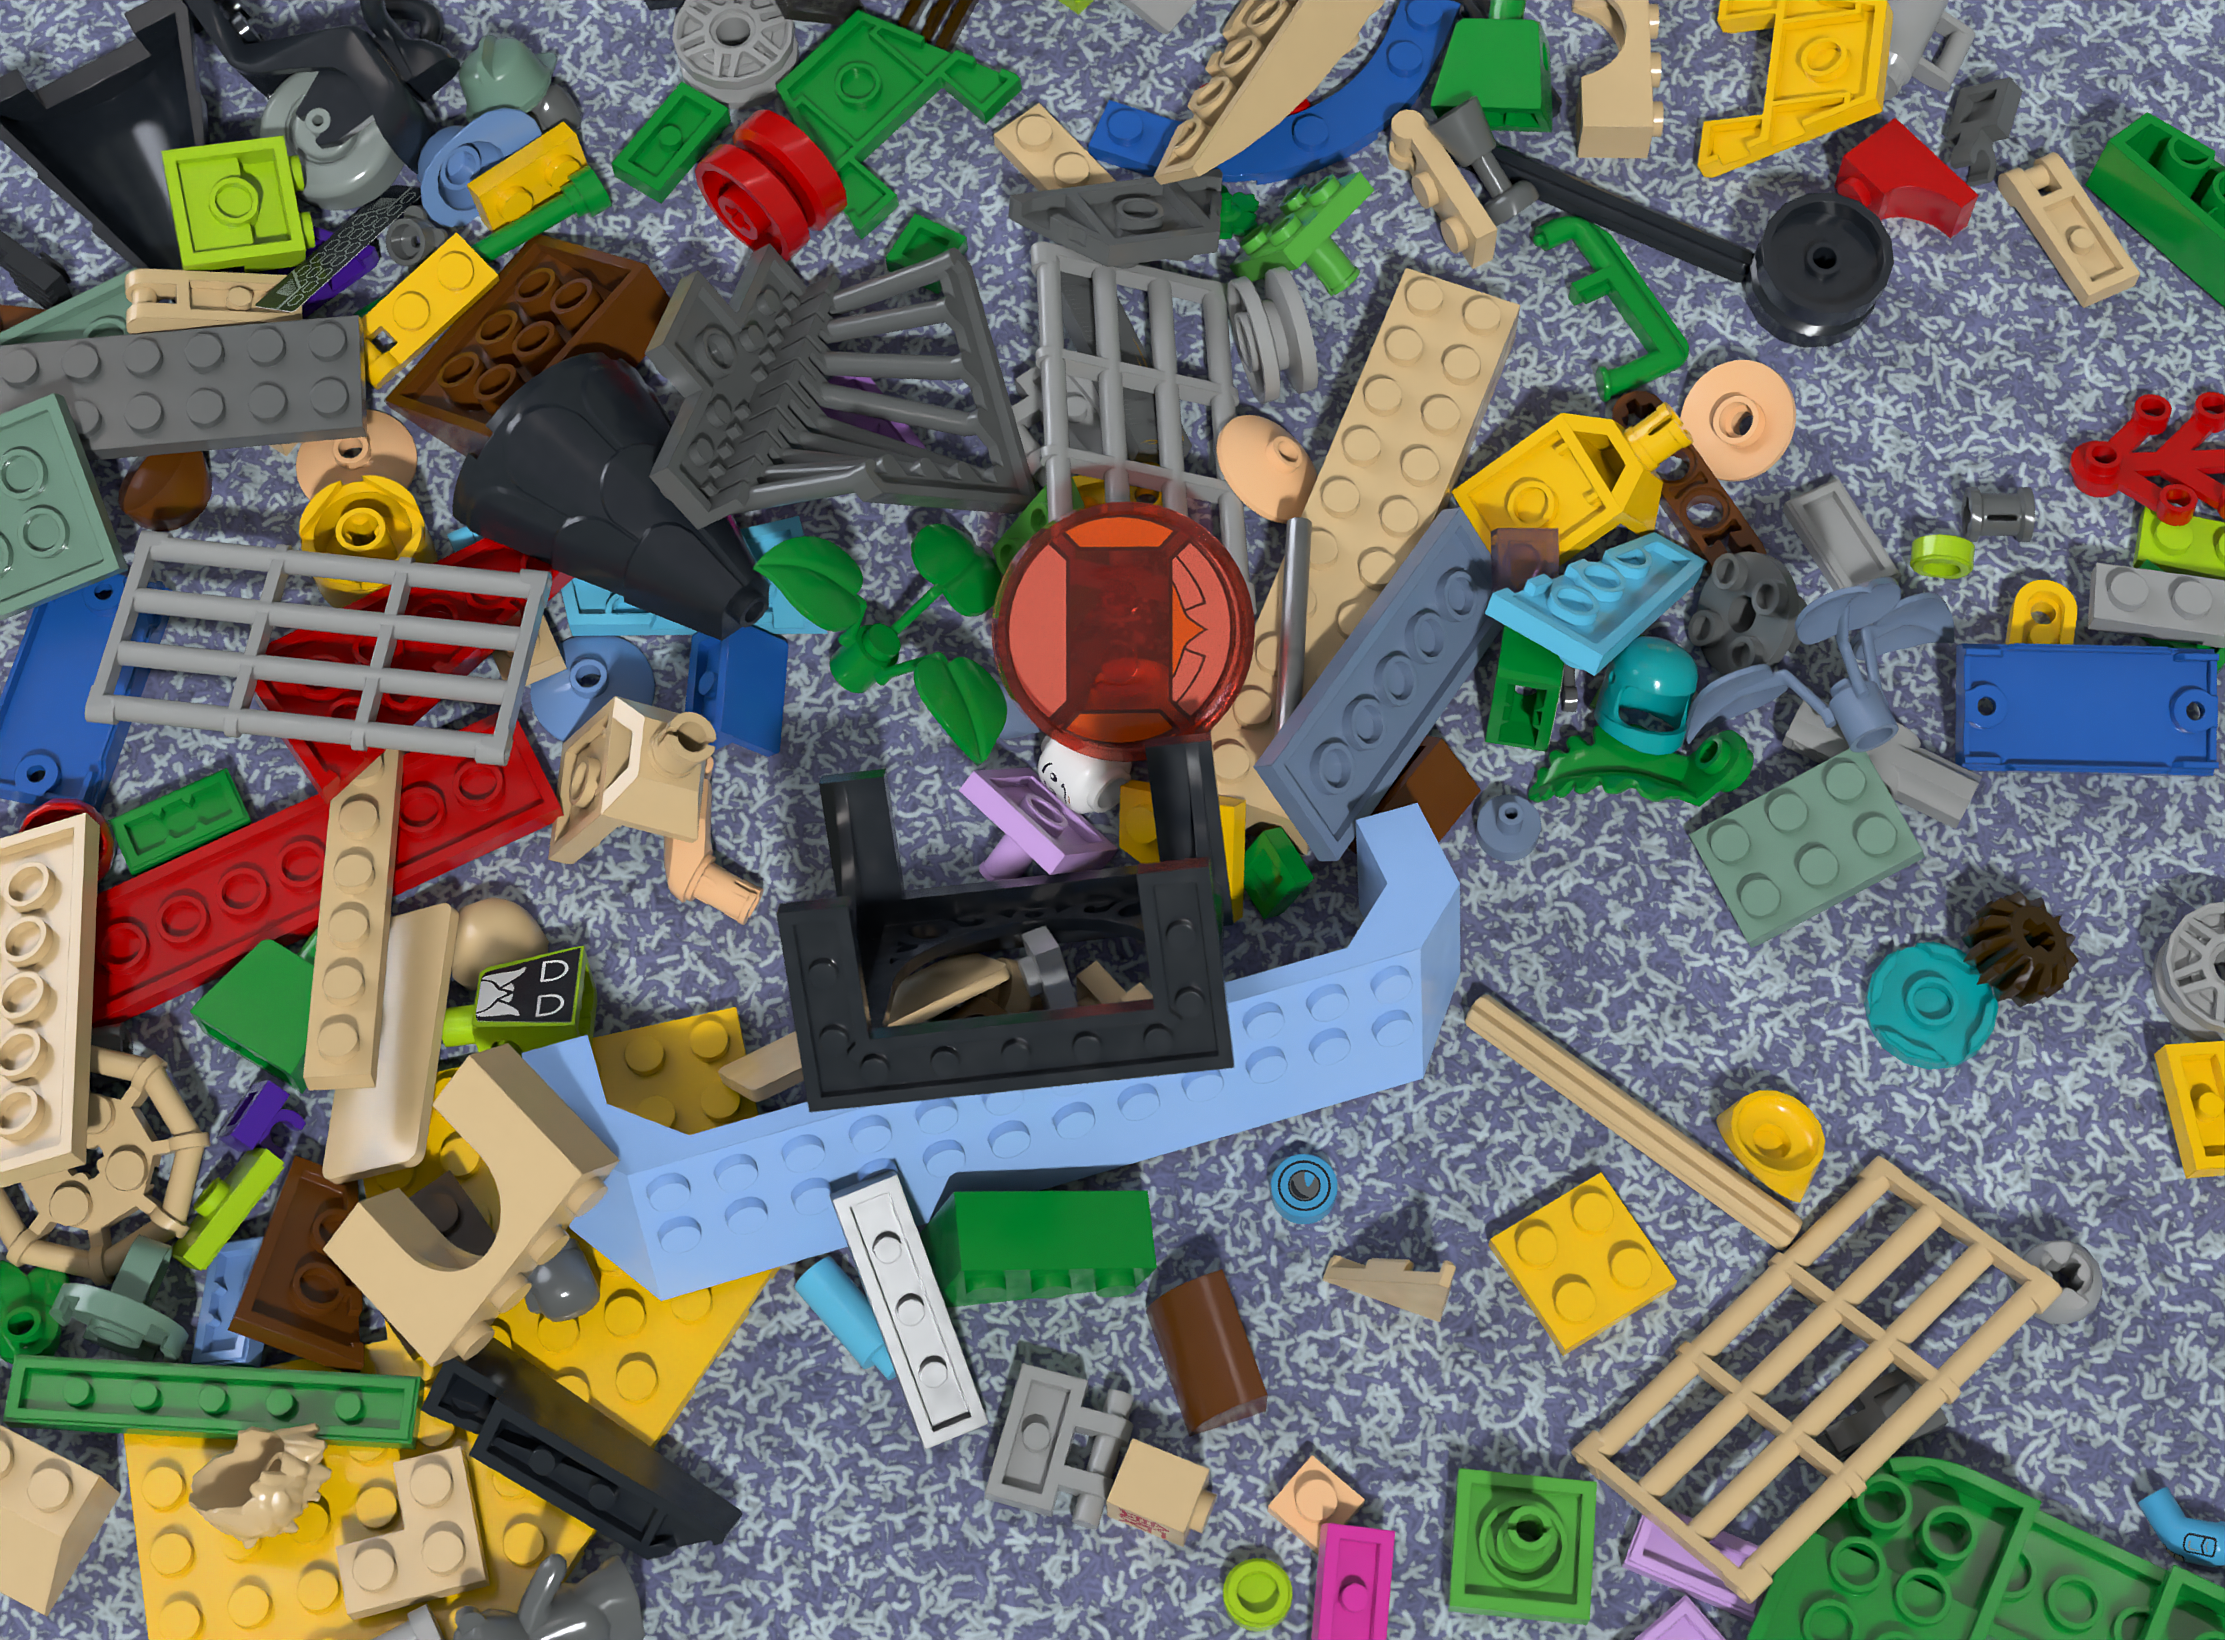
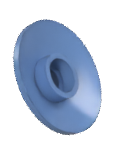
M575 636L557 645L567 669L532 683L530 689L532 708L539 723L552 736L565 742L615 696L652 706L655 695V679L647 658L630 642L617 636ZM596 674L600 676L599 682L592 687L579 685L580 680L586 675Z

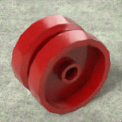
M757 110L736 129L732 136L733 145L719 144L698 163L695 169L696 181L708 206L733 236L752 251H756L770 243L785 262L788 263L810 240L809 230L822 231L843 212L847 206L846 191L829 160L802 130L777 113L770 110Z

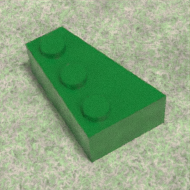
M1148 1190L953 1192L920 1233L922 1244L946 1308L1033 1298L1050 1299L1088 1292H1096L1097 1296L1105 1298L1121 1297L1134 1293L1136 1287L1157 1268Z

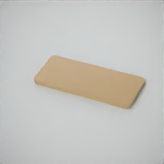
M441 903L390 917L376 1088L335 1089L322 1169L323 1176L334 1184H342L415 1167L425 1156L459 920V912L448 903Z
M979 953L951 955L907 976L896 990L887 1027L922 1023L1005 982L1010 978L1006 964ZM796 1031L720 1068L718 1073L722 1083L746 1098L758 1102L804 1081Z

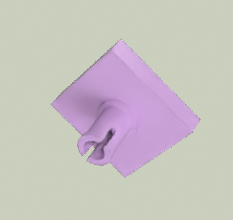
M1029 767L974 770L959 790L1005 833L985 862L983 861L979 866L980 873L987 881L1020 878L1033 860L1050 875L1102 869L1118 851V848L1081 814L1074 812L1062 803Z

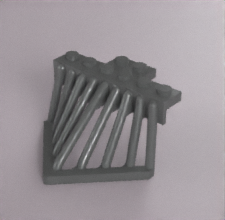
M769 243L752 252L729 304L699 270L679 280L645 351V355L653 362L656 370L663 377L667 378L685 399L649 477L659 487L661 493L674 503L697 530L732 514L856 493L863 502L1007 514H1017L1024 511L1037 496L972 266L958 249L950 248L933 258L838 290L841 281L834 273L807 287ZM940 281L944 293L943 298L935 301L833 319L839 315ZM946 323L955 332L960 353L955 356L840 352L831 351L825 344ZM824 376L946 381L962 379L971 388L977 410L965 412L829 383ZM818 406L964 437L977 435L988 448L992 467L984 469L827 417Z

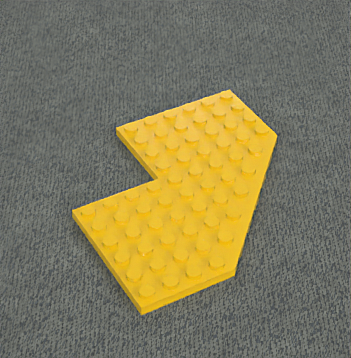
M736 1007L593 1038L592 1052L606 1102L609 1105L687 1135L759 1116L756 1102L725 1086L718 1073L719 1069L747 1055ZM460 1067L437 1072L433 1102ZM433 1105L426 1152L423 1160L415 1167L363 1179L366 1199L399 1188L409 1198L450 1170L495 1235H497L501 1216L500 1197L495 1179L489 1167ZM568 1226L565 1230L570 1238L576 1239L579 1242L580 1249L584 1252L599 1286L600 1298L593 1309L579 1317L562 1322H552L543 1313L535 1314L530 1312L523 1298L507 1312L500 1313L490 1325L495 1331L493 1337L654 1449L661 1437H665L695 1393V1388L715 1358H719L748 1316V1310L769 1279L774 1278L780 1267L660 1301ZM385 1320L388 1340L364 1345V1366L360 1373L421 1377L425 1382L423 1406L443 1363L431 1367L422 1356L413 1361ZM305 1358L262 1367L340 1372ZM421 1411L416 1450L327 1445V1448L323 1451L324 1458L321 1459L320 1463L331 1469V1476L317 1490L321 1493L319 1501H308V1507L303 1510L302 1515L294 1519L299 1527L297 1532H282L275 1537L266 1536L259 1538L253 1548L245 1549L242 1541L217 1530L189 1504V1494L193 1492L190 1486L193 1482L192 1476L202 1469L213 1457L234 1450L238 1440L123 1434L148 1640H372L409 1621L407 1613L425 1604H428L433 1612L444 1639L453 1640L454 1632L458 1627L455 1622L456 1611L464 1606H473L480 1612L490 1608L506 1610L517 1614L521 1599L540 1563L552 1553L561 1554L567 1561V1573L562 1583H565L585 1554V1548L597 1532V1530L469 1456L478 1437L477 1434ZM461 1446L466 1452L490 1586L352 1620L346 1611L336 1546L404 1530L393 1462Z

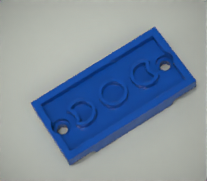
M115 575L34 608L0 697L1 799L41 806L53 798L79 799L93 806L98 813L100 812L132 722L119 721L117 725L87 722L85 720V706L91 686L94 685L128 578L125 575ZM156 581V583L148 582L147 588L173 591L165 587L162 581ZM112 592L108 599H98L99 594L104 595L105 593ZM139 613L130 641L160 644L170 616ZM122 665L114 694L141 697L151 668ZM39 770L45 771V776L41 781H30L34 772Z
M1962 643L1956 645L1955 764L1971 772L2213 776L2214 769H2219V762H2217V661H2219V654H2215L2214 649L2156 646ZM1982 698L1989 699L1993 705V710L1988 716L1981 714L1978 710V702ZM2190 703H2196L2199 707L2200 717L2197 720H2192L2187 715L2186 710Z

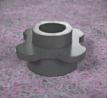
M410 206L404 211V218L398 219L390 225L386 234V248L392 260L399 265L408 266V271L411 274L449 238L444 229L436 228L427 219V212L423 207ZM417 236L420 238V246H419V247L417 246V243H416V238H417Z

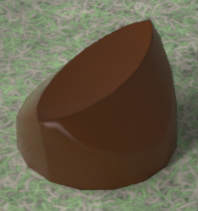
M202 451L140 456L130 467L122 481L118 495V503L121 510L140 527L153 531L176 530L193 522L205 510L212 495V477Z

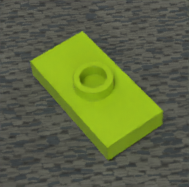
M254 1147L253 1150L246 1151L225 1180H222L220 1177L215 1178L199 1195L193 1206L198 1215L191 1222V1227L182 1239L179 1238L174 1244L171 1257L187 1268L199 1271L206 1270L284 1169L283 1164L285 1162L265 1148Z

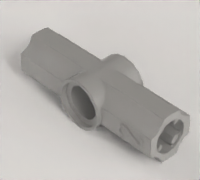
M1804 700L1794 716L1782 743L1783 746L1820 764L1850 748L1839 725L1826 728L1822 717ZM1897 723L1899 730L1891 740L1875 749L1866 751L1893 800H1897L1956 829L1982 776L1921 748V742L1917 735L1907 727Z

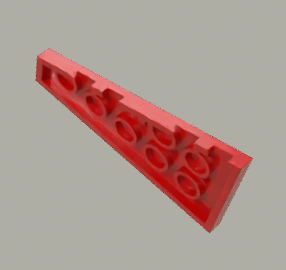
M484 538L432 563L520 573L521 569L549 571L552 575V586L548 601L574 578L552 569V566L548 563L488 538ZM387 585L342 608L384 613L392 585ZM412 587L404 615L521 627L527 599ZM297 629L269 643L265 655L370 666L378 637ZM398 639L390 668L468 676L496 649ZM258 680L253 697L262 710L355 720L363 691ZM383 693L375 722L413 726L441 699ZM281 738L326 805L387 750L368 747L367 751L352 750L351 745Z

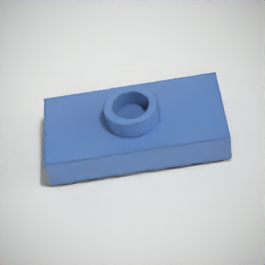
M263 1236L227 1241L208 1266L191 1364L260 1368L264 1343L228 1331Z

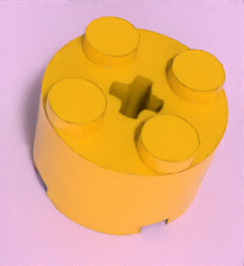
M366 475L362 476L363 481L343 485L341 480L332 483L319 491L311 499L300 519L299 535L301 537L302 551L398 561L402 556L415 558V561L418 563L432 564L437 562V553L433 540L413 495L405 487L389 478ZM313 577L323 598L334 608H342L389 585Z

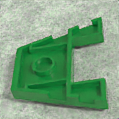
M857 10L776 85V90L792 123L816 144L836 170L846 191L847 206L843 210V214L855 235L862 240L899 206L897 194L861 164L940 89H945L986 124L1022 90L1021 78L1011 71L1002 68L1000 72L977 64L976 57L959 50L950 53L925 43V38L922 35Z

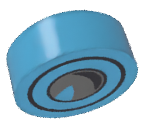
M1298 1154L1282 1161L1274 1171L1271 1180V1200L1276 1211L1286 1220L1297 1224H1312L1326 1217L1334 1207L1338 1184L1336 1175L1327 1162L1314 1155Z

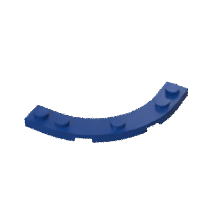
M1400 0L1380 47L1360 73L1337 93L1315 106L1287 116L1245 150L1213 168L1220 169L1223 172L1222 182L1256 181L1257 185L1293 179L1324 169L1348 158L1374 142L1378 138V133L1391 124L1394 115L1400 111L1409 110L1429 84L1458 20L1461 3L1451 0ZM1109 100L1089 142L1088 153L1096 160L1153 177L1176 128L1183 122Z

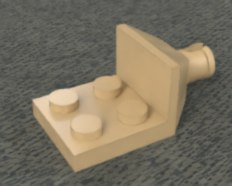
M618 696L613 697L562 745L556 798L564 816L557 817L552 824L548 860L564 864H574L592 848H596L612 831L621 826L694 843L698 839L706 760L715 750L714 746L708 745L716 740V733L711 723L702 715L694 712L676 713Z

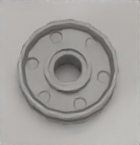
M686 0L675 17L672 39L685 84L729 109L745 110L770 102L778 96L776 85L798 66L800 52L795 37L794 22L788 5L784 0Z
M1284 266L1270 269L1265 273L1264 300H1261L1253 283L1246 276L1232 279L1228 283L1227 299L1234 340L1251 390L1261 404L1275 401L1280 397V371L1282 370L1298 394L1312 391L1317 388L1318 384L1317 356L1306 309L1290 271Z
M2225 902L2207 903L2185 915L2155 955L2151 981L2156 1003L2172 1026L2197 1042L2225 1041V981L2218 976L2215 970L2217 965L2225 967Z

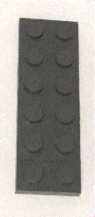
M359 315L0 345V415L53 393L64 395L88 461L367 437L363 324Z

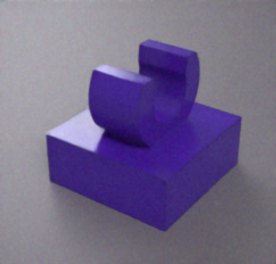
M270 1080L253 1083L216 1138L238 1152L253 1150L254 1147L265 1148L279 1159H283L287 1152L272 1142L270 1137L271 1128L277 1122H281L294 1131H301L306 1123L297 1112L281 1109L290 1094Z

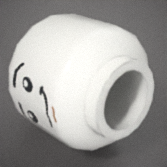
M1065 723L1054 727L1041 743L1042 753L1037 766L1041 782L1062 803L1078 814L1092 813L1094 811L1103 813L1112 809L1120 802V786L1131 780L1132 762L1129 752L1124 747L1090 744L1069 737L1058 731Z

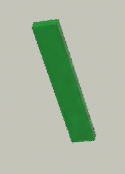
M15 1354L3 1422L9 1427L231 1440H238V1431L247 1430L250 1427H260L275 1431L316 1423L320 1427V1431L314 1436L318 1440H324L327 1445L416 1450L425 1382L419 1376Z

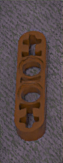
M1632 391L1624 394L1616 401L1612 409V419L1627 429L1629 414L1635 413L1639 419H1644L1656 411V408L1663 402L1656 395L1647 391ZM1690 444L1671 455L1672 457L1682 459L1687 464L1689 471L1683 478L1675 481L1661 478L1663 486L1659 504L1692 552L1707 561L1704 569L1708 575H1711L1716 559L1722 554L1728 553L1721 542L1728 534L1727 546L1733 554L1741 552L1767 554L1761 540L1694 445ZM1708 503L1720 511L1722 519L1713 527L1700 528L1689 521L1687 512L1696 504Z

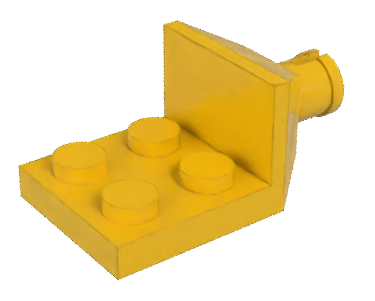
M1666 402L1659 405L1656 411L1635 426L1631 425L1627 429L1613 419L1560 413L1451 492L1514 592L1517 593L1524 590L1528 579L1541 574H1550L1619 524H1622L1640 537L1653 533L1663 481L1655 469L1664 460L1681 448H1686L1694 441L1687 429H1681L1684 423Z

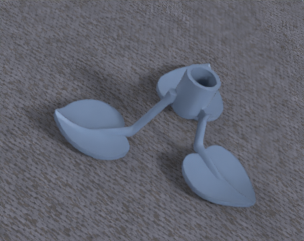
M1890 577L1872 579L1857 586L1829 592L1808 604L1798 615L1794 629L1799 640L1805 645L1815 644L1835 636L1849 676L1832 686L1830 689L1832 699L1829 706L1789 670L1782 669L1773 673L1768 664L1753 665L1720 677L1701 690L1691 705L1686 722L1688 727L1685 738L1688 744L1728 719L1745 714L1773 701L1788 688H1791L1822 717L1826 728H1831L1838 724L1852 752H1866L1885 744L1897 734L1899 727L1888 707L1889 703L1882 690L1877 656L1927 643H1954V621L1947 603L1938 594L1926 592L1900 600L1901 589L1897 581ZM1862 628L1849 642V631ZM1856 659L1865 660L1868 680L1864 674H1861Z

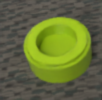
M1952 535L1922 536L1912 542L1910 567L1922 576L1945 579L1962 578L1973 571L1975 546L1967 539Z
M1252 1558L1242 1561L1226 1577L1223 1588L1225 1610L1234 1623L1246 1630L1261 1632L1276 1627L1285 1619L1292 1603L1293 1590L1291 1581L1287 1573L1273 1561L1263 1558Z

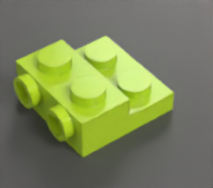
M284 136L161 151L183 270L209 271L243 266L245 273L296 267L306 259V249L315 247L310 212L299 213L295 192L304 191V180L299 155H287Z

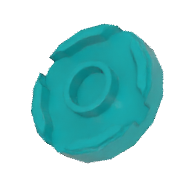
M1923 942L1916 943L1915 947H1908L1901 951L1898 949L1884 958L1869 980L1864 1001L1868 1026L1883 1049L1903 1063L1928 1070L1955 1067L1976 1056L1994 1031L1999 1007L1995 995H1993L1992 987L1988 983L1977 985L1980 974L1976 967L1963 962L1967 956L1966 953L1959 948L1941 943Z

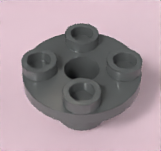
M1757 552L1725 553L1716 559L1713 564L1712 573L1702 589L1697 612L1691 617L1689 622V637L1695 646L1701 647L1705 658L1712 667L1725 675L1758 664H1768L1772 669L1781 661L1787 651L1794 653L1796 647L1802 643L1794 628L1798 615L1807 604L1798 595L1790 572L1778 559Z

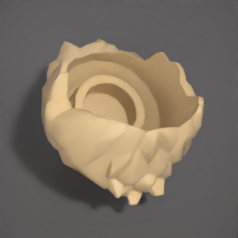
M312 1423L275 1431L260 1427H250L247 1430L238 1431V1443L234 1450L213 1457L202 1469L192 1476L193 1482L190 1486L193 1492L189 1494L190 1506L217 1530L242 1541L245 1549L253 1548L259 1538L266 1536L275 1537L282 1532H297L299 1527L294 1519L302 1515L303 1510L308 1507V1501H319L321 1493L317 1490L331 1476V1469L320 1463L321 1459L324 1458L323 1451L327 1448V1443L324 1440H318L314 1436L320 1431V1427L318 1424Z

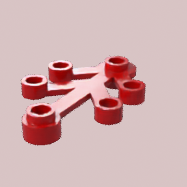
M2206 392L2199 395L2195 401L2191 418L2156 452L2134 451L2149 435H2158L2166 430L2172 407L2168 400L2159 395L2146 394L2139 397L2135 402L2130 421L2108 442L2088 441L2075 448L2069 463V470L2075 486L2084 494L2098 498L2109 497L2120 491L2156 512L2157 517L2162 522L2171 526H2182L2192 520L2198 499L2217 509L2219 515L2225 519V485L2206 475L2225 473V449L2195 450L2212 433H2218L2225 429V395L2217 392ZM2146 413H2151V414H2154L2155 416H2150V415H2147ZM2145 476H2160L2172 484L2162 489L2146 479ZM2170 503L2179 504V505H2181L2182 507H2177V506H2174V505H2172V504H2170Z

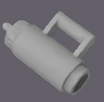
M1888 0L1894 15L1884 100L1895 97L1901 87L1906 85L1912 76L1927 86L1942 92L1949 91L1975 38V32L1945 12L1948 0ZM1934 31L1948 39L1935 65L1922 57Z

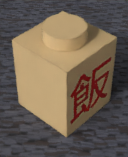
M1132 1438L1106 1501L1107 1516L1184 1547L1191 1529L1203 1533L1213 1510L1217 1494L1207 1491L1210 1469Z

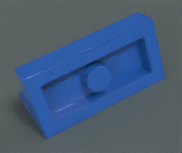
M752 626L740 628L723 641L701 632L692 635L685 712L700 714L711 723L716 733V740L708 745L714 746L715 750L734 743L766 757L780 752L789 649L788 643L785 640Z

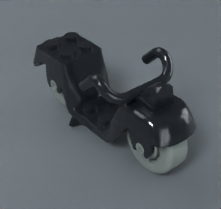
M184 0L192 16L194 33L197 34L205 29L227 62L269 100L261 119L260 138L284 136L287 155H299L304 180V191L295 192L296 197L320 209L349 210L363 206L382 195L394 183L404 164L414 173L418 174V160L421 149L427 140L438 130L433 110L427 101L432 98L433 94L452 80L460 69V62L448 48L441 46L444 35V22L439 10L429 1L359 0L363 18L369 29L376 35L374 38L362 27L342 25L268 40L261 32L257 34L248 21L252 16L241 0ZM392 18L418 21L421 25L418 39H411Z

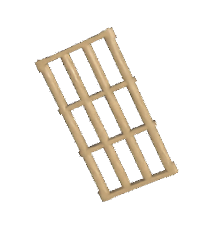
M1876 1156L1856 1176L1858 1182L1784 1253L1777 1252L1769 1259V1268L1691 1343L1684 1341L1675 1350L1677 1356L1599 1432L1592 1430L1571 1450L1572 1455L1579 1464L1583 1465L1598 1480L1601 1479L1720 1578L1725 1586L1748 1604H1752L1773 1583L1771 1576L1850 1497L1858 1498L1867 1489L1865 1482L1944 1403L1952 1404L1961 1395L1959 1388L2034 1313L2042 1314L2063 1292L2060 1285L2035 1265H2030L1904 1175L1902 1170L1881 1156ZM1887 1190H1890L1916 1209L1834 1291L1805 1271ZM1939 1226L1969 1247L1885 1330L1856 1309ZM1991 1264L2022 1285L1938 1370L1908 1348ZM1789 1285L1818 1307L1739 1382L1716 1364L1713 1359ZM1839 1324H1842L1869 1346L1790 1422L1763 1401V1399ZM1891 1363L1895 1364L1920 1383L1921 1386L1842 1463L1815 1442L1814 1439ZM1698 1375L1725 1397L1636 1483L1609 1460ZM1746 1415H1749L1773 1434L1775 1438L1688 1524L1684 1523L1661 1504L1659 1500ZM1799 1455L1828 1479L1737 1567L1713 1547L1710 1542Z

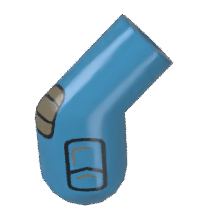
M2164 1487L2138 1502L2142 1512L2172 1558L2213 1568L2225 1565V1521L2217 1523L2187 1518L2168 1487Z

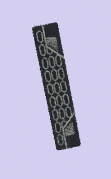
M400 185L390 186L382 195L365 205L258 301L255 306L286 312L296 311L396 220L406 208L421 197V188Z

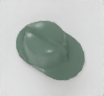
M493 35L481 37L478 49L464 60L458 71L460 86L467 103V122H472L486 112L502 108L518 109L525 113L532 110L548 91L551 76L557 64L556 54L550 52L534 54L524 43L512 37L500 39Z

